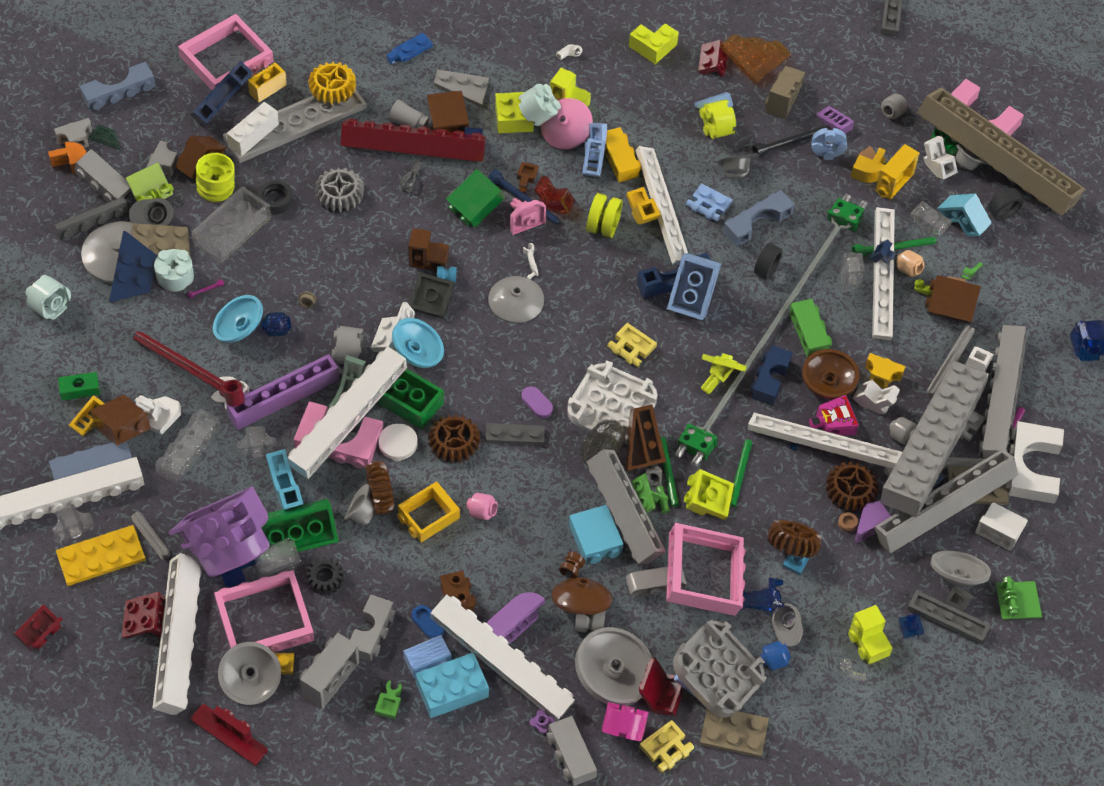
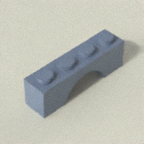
M143 62L129 67L128 76L118 84L106 85L94 80L79 87L81 96L89 111L93 109L98 110L110 103H117L123 98L133 97L139 92L149 91L156 86L151 70L147 63Z
M782 190L772 193L765 200L758 201L753 207L743 210L736 217L729 218L724 223L723 234L738 247L751 239V225L755 221L768 218L780 222L793 214L795 204Z

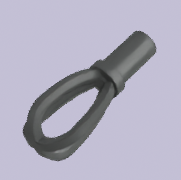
M416 161L413 168L403 176L400 187L402 191L411 192L413 190L416 177L423 165L422 162ZM413 176L411 183L405 187L406 182Z

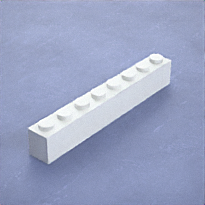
M388 346L384 351H380L376 356V360L365 368L361 377L353 381L351 388L340 396L336 405L328 409L326 416L315 424L311 433L306 434L301 444L289 453L288 461L290 467L309 479L406 370V358Z
M137 457L0 496V529L9 524H21L26 519L41 518L47 513H59L64 508L79 507L88 501L97 502L105 496H117L126 490L134 491L145 484Z
M182 553L171 559L169 564L153 709L170 715H176L185 710L188 703L189 670L192 666L191 652L194 647L193 634L196 629L195 615L198 610L197 597L200 592L199 579L202 574L199 559Z
M446 594L433 609L430 618L468 650L472 653L474 652V655L537 707L544 710L548 716L553 717L556 722L573 705V694L566 688L561 689L557 686V681L550 675L545 676L540 672L541 668L536 663H529L520 650L512 649L508 645L509 642L500 635L498 637L492 632L491 626L485 622L482 624L476 619L477 615L469 609L466 611L461 607V602L454 596L449 597Z

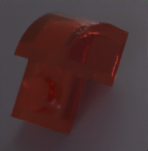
M542 176L534 189L540 197L538 201L543 202L547 210L557 214H569L576 201L568 188L556 189L548 176Z

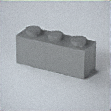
M92 149L76 162L74 168L76 175L86 180L94 191H98L103 196L106 202L109 203L121 197L124 198L130 192L131 188L127 180Z
M570 716L549 724L548 733H546L547 740L550 745L554 744L556 751H554L557 762H562L565 768L563 769V774L566 781H571L572 786H576L596 778L597 769L573 717Z

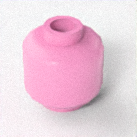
M475 493L467 501V509L473 518L489 520L497 512L498 504L492 495Z

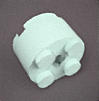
M536 84L519 96V99H521L519 107L522 114L528 121H534L535 124L533 125L536 126L555 116L561 108L559 101L555 99L548 84Z
M170 249L162 250L158 253L154 268L157 282L167 291L175 292L185 289V287L192 283L194 271L192 260L187 251Z
M42 275L25 292L28 307L45 319H56L67 309L65 304L67 300L70 301L71 299L69 288L47 275Z

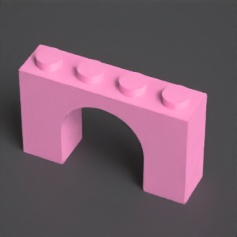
M965 79L951 94L967 106H970L977 99L980 87ZM1009 106L998 118L989 121L1011 136L1021 125L1024 115Z
M313 402L308 403L293 439L294 448H297L301 444L303 437L306 434H310L315 424L326 416L328 406ZM364 416L356 437L347 443L339 444L328 458L334 459L335 462L340 464L346 462L359 469L366 468V465L371 463L378 446L379 435L383 430V421Z

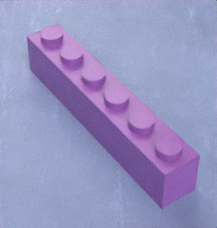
M328 354L244 395L245 401L240 406L231 407L226 404L228 417L237 430L244 428L339 381L338 367Z

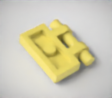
M626 323L615 336V339L619 342L616 344L610 341L607 345L612 350V353L615 355L619 354L630 365L633 364L639 367L642 361L637 358L638 355L645 359L657 347V342L629 323ZM625 346H627V347L630 348L632 351L629 353L628 351H626V350L623 349V348H624Z
M672 720L641 742L639 746L652 762L658 758L662 760V763L657 766L661 773L673 768L677 761L681 758L685 759L689 756V752L694 749L691 742L685 746L681 743L685 739V734ZM674 747L677 751L669 756L666 752Z

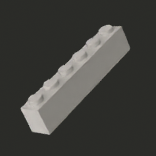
M603 449L587 461L589 472L595 478L598 489L603 494L606 505L615 518L616 525L621 529L624 535L623 539L632 551L633 559L638 564H649L664 554L666 550L615 451Z

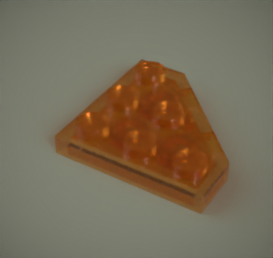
M733 34L720 45V48L754 84L791 56L790 51L780 41L775 40L769 42L761 38H743L740 35Z

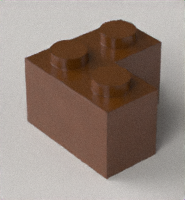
M191 135L187 139L186 146L178 157L175 167L190 178H196L198 160L209 153L224 154L227 147L211 136Z
M413 228L408 244L409 267L437 271L438 266L446 268L449 258V245L431 242V231Z

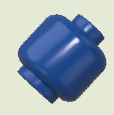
M781 641L764 645L762 648L763 654H760L765 662L763 666L767 665L771 671L786 667L791 659L787 645L782 644Z

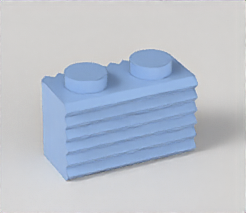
M442 635L403 650L404 659L413 678H415V673L451 661V653Z

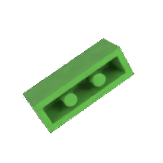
M809 299L791 303L789 314L807 358L816 351L830 349V346H832L831 337L827 336L825 323L820 319L819 308L817 305H814L813 300Z

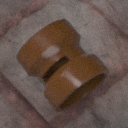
M570 551L565 557L566 561L560 565L559 572L564 576L567 571L571 572L570 579L577 578L579 569L583 568L585 564V559L580 554Z

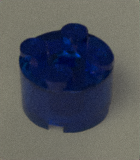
M1103 320L1078 321L1071 331L1070 341L1076 357H1079L1081 361L1100 360V356L1104 355Z

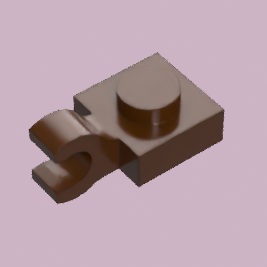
M526 162L521 163L517 173V179L520 180L518 186H520L519 190L521 192H526L529 182H535L539 172L538 165Z

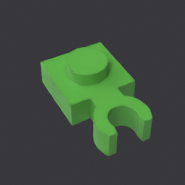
M388 681L386 684L387 694H380L375 708V715L395 720L401 703V698L397 696L402 692V684H399L396 690H392L391 681Z

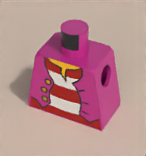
M846 395L820 405L816 414L817 417L809 419L811 428H822L825 432L840 436L855 435L859 426Z

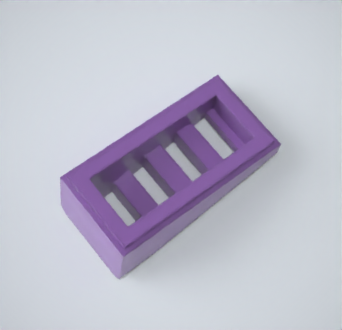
M830 106L816 114L825 125L830 126L831 130L836 128L846 134L853 129L854 121Z

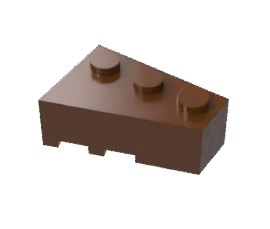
M653 404L630 409L625 471L666 462Z

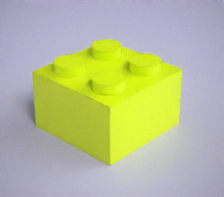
M524 92L495 94L498 134L534 131V121H528L519 107L521 103L519 96Z

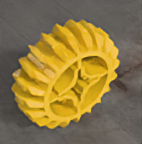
M334 61L331 64L325 62V65L319 64L318 68H314L313 72H310L308 80L309 90L313 98L317 97L318 102L323 100L324 104L330 102L331 105L333 102L339 104L341 100L346 102V99L351 98L352 94H354L356 76L352 69L347 67V64L342 66L341 62L335 64Z

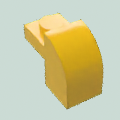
M879 147L873 160L859 155L852 168L851 178L866 183L878 181L880 170L885 166L887 160L884 157L886 150Z
M644 187L626 193L632 208V215L637 224L641 225L659 218L660 213L654 198H648Z

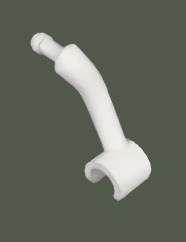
M529 243L530 249L523 247V253L528 256L533 272L527 276L528 279L535 275L538 276V269L533 256V243Z

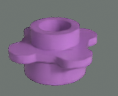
M538 710L537 715L530 719V726L535 727L541 734H545L549 724L554 723L555 720L553 717L546 715L544 710Z

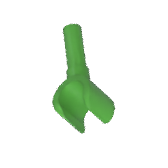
M979 262L972 269L965 267L963 272L964 274L973 277L974 273L979 268H981L983 264ZM962 274V276H961V277H963V278H965V279H967V280H971V279H972V278L967 277V276H965V275H963V274Z

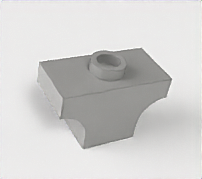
M89 118L54 129L58 144L75 142L84 148L89 146L87 138L93 133Z
M160 140L155 152L149 157L147 167L158 162L164 175L172 176L176 169L178 156L176 152L168 149L167 142Z

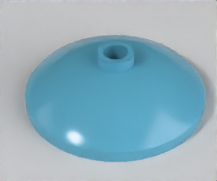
M243 295L227 303L214 320L213 333L215 337L224 343L237 342L246 338L257 328L263 314L262 303L257 297L252 295Z
M405 318L400 320L393 328L392 341L395 349L401 356L406 358L408 363L421 368H431L441 361L444 354L443 343L438 333L430 325L419 319Z

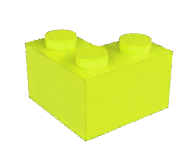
M664 24L655 33L643 25H639L630 33L629 47L656 64L677 45L679 32L667 24Z
M560 68L550 81V87L555 99L574 98L580 100L588 107L591 93L576 87V74Z
M877 605L854 613L848 632L852 643L856 642L860 658L862 660L865 659L868 665L890 656L892 646L883 632L886 621Z

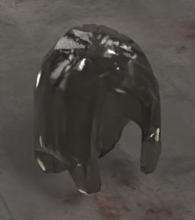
M609 419L597 423L581 445L580 456L582 461L588 466L587 461L603 449L614 450L618 456L626 436L623 426L618 421Z

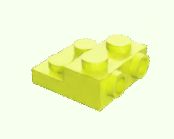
M699 469L694 475L692 474L687 482V485L690 486V491L684 497V502L687 503L686 509L700 515L708 513L725 520L728 517L734 483Z

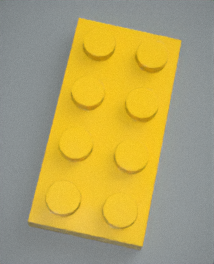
M134 525L56 550L67 586L146 561Z

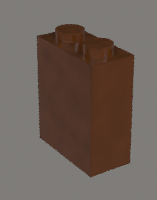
M462 91L427 95V107L432 130L445 129L451 133H454V131H463L464 134L469 133V121Z
M937 275L936 279L931 280L929 290H932L931 298L927 297L924 308H928L927 313L971 324L981 286Z
M125 394L90 410L94 426L115 445H119L151 429L147 413L136 406Z

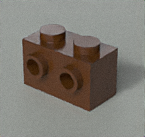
M464 571L441 575L440 587L443 597L446 594L449 597L454 596L461 602V607L466 611L469 609L474 612L476 600L474 594L470 595L471 583L469 577H465Z

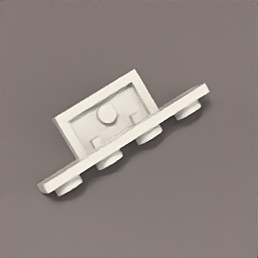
M407 302L402 303L397 317L382 318L371 346L374 352L384 351L387 346L397 352L392 341L393 328L400 320L414 318L415 311Z

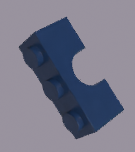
M771 345L769 352L765 351L762 359L764 364L759 366L756 373L758 379L757 381L753 380L750 391L753 392L752 399L774 405L781 381L773 379L770 375L780 374L785 376L791 363L793 352Z

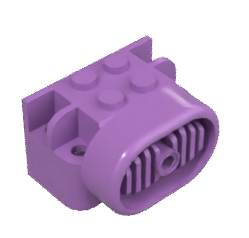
M253 486L189 513L168 532L170 536L178 532L181 533L185 540L181 544L182 549L189 547L190 551L198 557L205 572L210 577L223 574L252 561L264 553L270 545L261 529L268 521V514Z

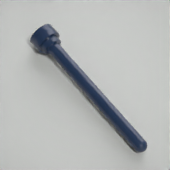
M497 169L490 173L488 178L491 179L493 184L501 185L523 202L533 201V199L507 182L502 173ZM546 209V218L554 224H559L560 219Z

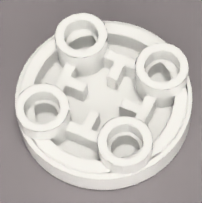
M405 424L387 426L382 430L378 439L379 449L382 454L396 462L413 455L418 446L415 431Z

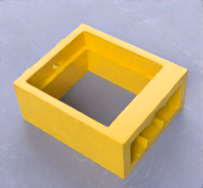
M904 144L880 170L875 190L879 196L886 197L889 200L895 196L914 175L919 152Z
M436 481L399 504L397 517L402 524H406L409 527V533L414 539L418 538L420 542H423L460 519V509ZM434 498L446 515L421 530L408 513Z

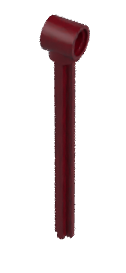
M135 332L134 341L218 390L219 394L225 398L227 405L236 407L245 401L244 392L239 380L231 379L224 381L143 332Z

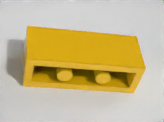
M621 127L607 130L604 153L618 182L638 178L641 164L635 158L633 147H630L628 144L626 133H623Z

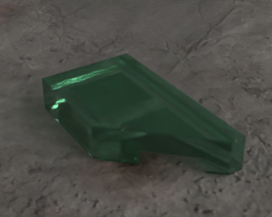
M98 124L90 135V140L119 151L121 149L115 130Z

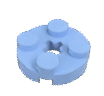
M824 128L813 135L811 147L816 155L823 156L826 160H833L834 157L840 156L847 150V137L839 129L827 130V128Z

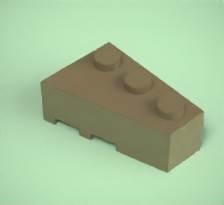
M785 66L783 71L779 72L777 80L765 101L766 113L786 120L803 84L805 72Z

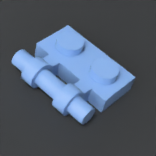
M701 183L692 195V199L695 202L688 199L686 206L690 207L693 212H699L705 215V218L718 222L720 215L716 212L723 215L733 199Z

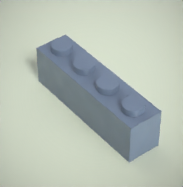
M127 441L119 445L111 442L105 445H97L84 451H76L67 456L56 457L50 460L49 464L54 480H58L130 459L132 455Z

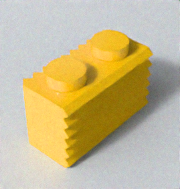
M273 63V65L268 66L262 72L257 73V75L248 79L249 94L259 103L287 85L285 71L277 63Z

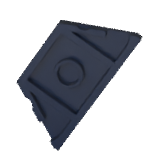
M126 231L122 233L109 302L150 292L155 269L154 263L157 255Z

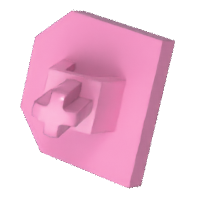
M514 198L513 202L510 203V206L514 209L510 215V231L512 235L546 223V206L543 202L538 200L521 202Z

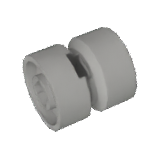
M606 610L591 615L576 614L575 631L587 632V630H591L593 632L604 628Z

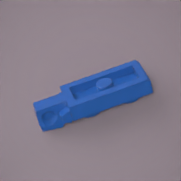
M421 33L392 49L387 54V61L390 64L398 60L406 62L433 47V43L424 33Z

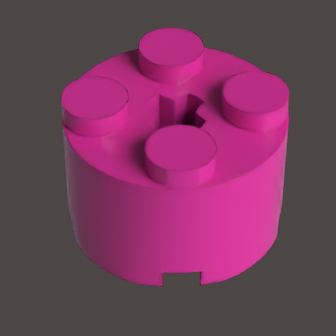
M608 702L602 732L618 737H626V739L642 741L649 712L639 709L635 712L634 707L622 705L620 708L619 704Z

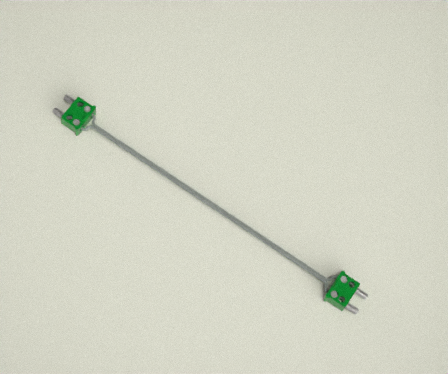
M846 194L843 199L838 198L831 210H828L827 220L835 225L834 230L746 362V370L740 371L704 427H696L686 424V429L678 440V449L674 454L676 458H680L684 451L695 456L691 463L693 466H697L701 459L706 461L713 448L717 447V436L709 431L711 425L841 228L853 232L857 231V227L864 217L866 201H861L860 205L857 206L848 202L851 196Z

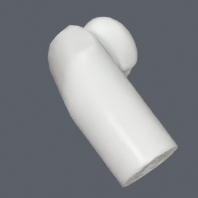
M567 45L556 53V57L560 60L566 56L578 57L582 53V48L579 45Z

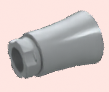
M398 99L390 111L388 122L410 125L411 128L418 129V127H427L430 118Z

